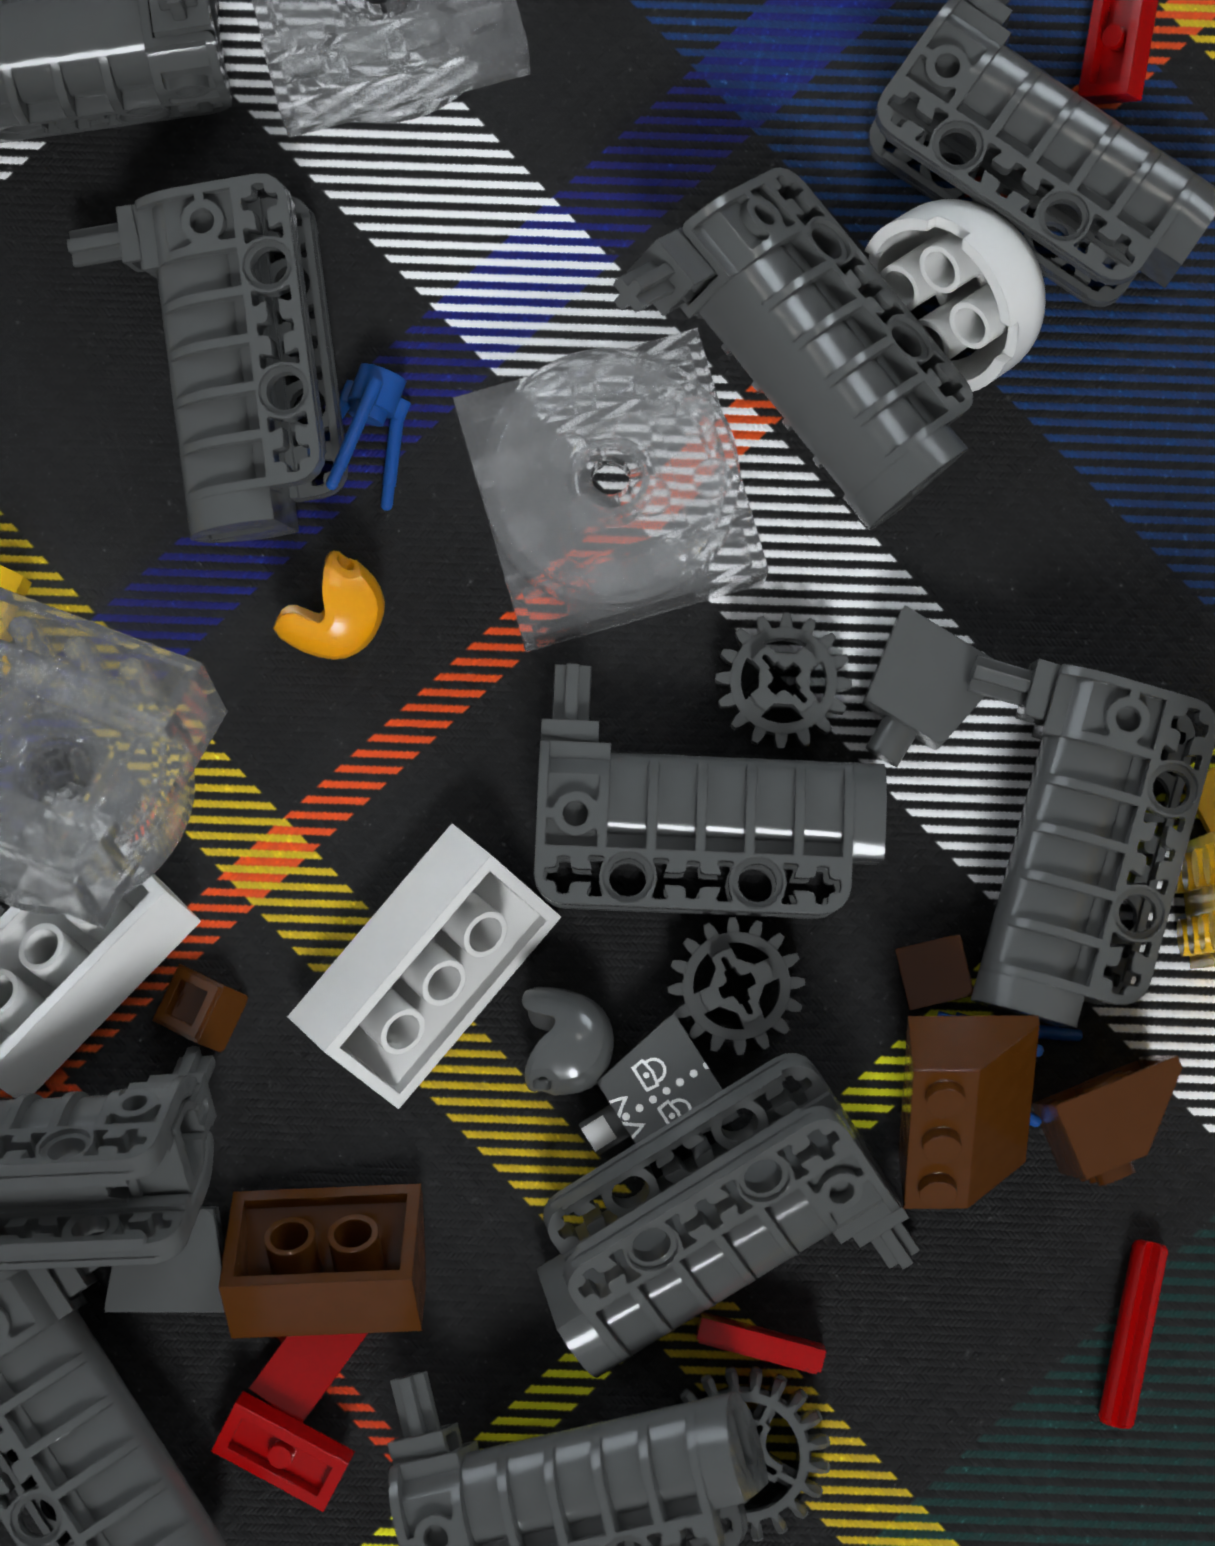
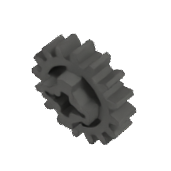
M783 613L779 627L771 628L770 623L763 615L757 618L758 634L752 637L741 628L735 632V638L741 647L738 652L732 649H723L720 658L726 664L732 666L731 671L715 675V684L729 687L730 689L729 694L718 700V706L720 709L736 708L738 714L735 716L730 727L736 731L748 723L754 728L751 743L756 746L762 741L765 734L774 736L776 751H783L787 742V736L795 735L797 742L802 748L807 747L810 744L809 729L814 727L820 733L827 735L832 730L829 720L825 717L826 713L843 715L847 708L841 700L835 698L836 692L848 691L852 687V680L845 677H837V670L848 663L847 654L831 656L828 650L831 648L836 636L830 633L818 640L812 635L816 621L812 618H809L800 630L792 627L790 613ZM787 641L803 647L796 654L776 653L766 644ZM747 661L752 670L757 674V688L745 700L741 687V673ZM819 665L823 669L825 678V690L821 703L816 700L817 697L810 690V674ZM769 668L771 670L775 668L781 674L786 673L790 669L794 671L797 678L793 688L798 693L797 696L795 694L792 696L786 690H782L776 695L772 693L769 687L773 676ZM770 710H790L796 718L801 720L791 723H777L769 721L762 716Z
M736 917L728 918L726 933L718 934L710 923L705 924L703 931L706 942L700 945L689 938L683 942L685 949L691 955L689 961L672 960L670 967L682 974L683 978L682 983L668 986L667 992L671 995L683 996L685 1003L673 1014L676 1015L677 1019L687 1016L693 1018L695 1023L688 1034L692 1040L700 1036L704 1031L712 1035L710 1050L714 1052L720 1049L725 1039L732 1040L736 1055H744L746 1039L754 1038L761 1049H766L769 1047L767 1030L772 1027L782 1034H787L790 1030L787 1023L781 1018L784 1011L801 1012L802 1005L789 997L790 990L805 986V979L790 977L788 968L793 966L800 958L797 953L788 954L783 957L780 955L777 949L781 946L784 939L781 933L771 937L768 941L760 937L762 922L758 920L751 925L748 933L740 932ZM729 944L751 946L763 953L768 959L755 965L737 959ZM708 954L714 968L711 981L707 988L694 994L693 982L695 972L701 960ZM722 958L726 960L729 969L733 968L738 976L749 974L752 978L753 985L745 990L748 999L746 1004L750 1014H747L743 1004H739L734 996L723 999L720 995L719 987L726 983V976L724 974L726 969L722 963ZM778 979L776 1002L770 1013L764 1018L758 1004L765 984ZM715 1008L735 1013L743 1029L721 1027L709 1020L704 1014Z

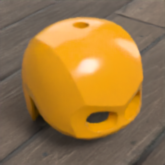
M331 551L326 556L323 568L322 596L324 610L321 613H316L299 605H288L279 613L273 629L280 639L304 653L319 658L336 660L345 659L359 653L373 640L384 616L385 601L379 583L360 562L347 558L339 551Z

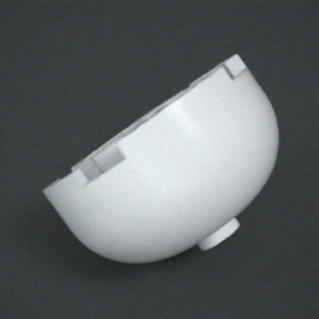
M942 199L927 202L909 210L882 227L874 234L865 248V252L870 254V263L910 311L932 296H936L940 306L918 321L949 359L968 347L977 349L973 354L963 359L951 361L966 379L972 392L987 386L1009 371L1023 359L1036 341L1043 323L1046 305L1045 284L1039 262L1031 246L1020 231L1006 218L990 208L975 202L959 199Z

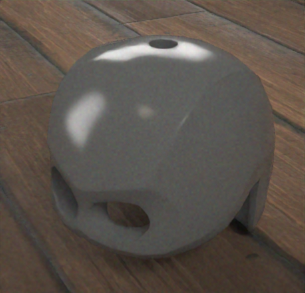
M538 986L526 990L523 994L522 1004L528 1011L531 1023L538 1029L549 1031L537 1043L526 1064L524 1074L528 1089L532 1092L542 1091L557 1096L580 1093L593 1087L606 1074L614 1047L612 1025L603 1008L594 1000L567 989Z

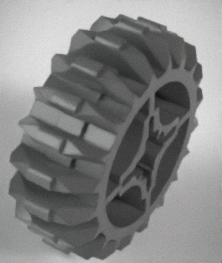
M730 1366L725 1368V1378L728 1384L726 1388L717 1390L714 1379L710 1374H705L701 1377L702 1386L708 1394L705 1398L737 1392L745 1402L758 1403L751 1415L756 1427L758 1426L757 1431L765 1463L768 1465L766 1466L768 1480L773 1483L777 1481L784 1485L773 1496L761 1502L744 1504L752 1540L757 1542L763 1540L761 1520L771 1517L775 1530L779 1534H783L788 1528L784 1517L780 1513L782 1510L789 1507L794 1515L800 1519H804L808 1515L807 1508L797 1498L801 1491L814 1498L821 1497L823 1493L822 1487L807 1477L809 1472L818 1474L828 1473L830 1471V1463L823 1458L811 1457V1451L821 1450L830 1446V1439L827 1434L822 1433L808 1435L807 1430L818 1425L823 1418L818 1409L809 1410L800 1416L796 1411L808 1398L803 1389L800 1388L794 1391L784 1400L781 1395L786 1388L787 1379L785 1376L777 1374L772 1379L767 1390L761 1388L763 1379L762 1369L753 1366L749 1372L748 1385H739L736 1368ZM687 1388L680 1393L684 1403L699 1400ZM776 1412L788 1422L795 1435L797 1454L794 1468L781 1462L780 1458L774 1456L766 1448V1438L771 1428L770 1423ZM730 1518L725 1519L727 1520L725 1532L732 1528Z

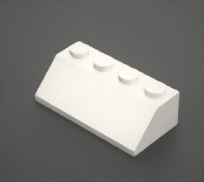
M95 820L0 917V1089L15 1099L22 1094H34L201 922L165 883L98 820Z
M451 824L287 1017L327 1055L399 1109L554 927L561 916L490 853L454 824Z

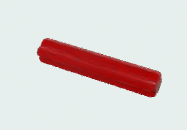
M1140 1239L1135 1240L1132 1244L1098 1415L1099 1420L1103 1424L1111 1427L1131 1429L1135 1423L1168 1256L1167 1247L1161 1243Z

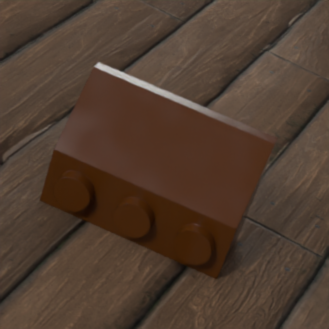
M1038 1015L908 1016L899 1140V1164L904 1209H968L1026 1162L1040 1026Z
M1178 1055L1145 1056L1032 1103L1035 1113L1042 1119L1041 1128L1061 1174L1080 1178L1081 1182L1088 1180L1090 1184L1097 1182L1099 1186H1103L1136 1172L1132 1161L1148 1155L1183 1067Z
M421 1183L234 1191L219 1280V1291L231 1339L422 1331L426 1291V1261Z

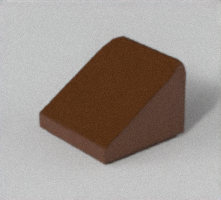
M960 934L895 949L909 1011L972 996L973 986Z
M179 964L152 1021L197 1044L222 1052L226 1048L247 1004L248 997L229 986Z

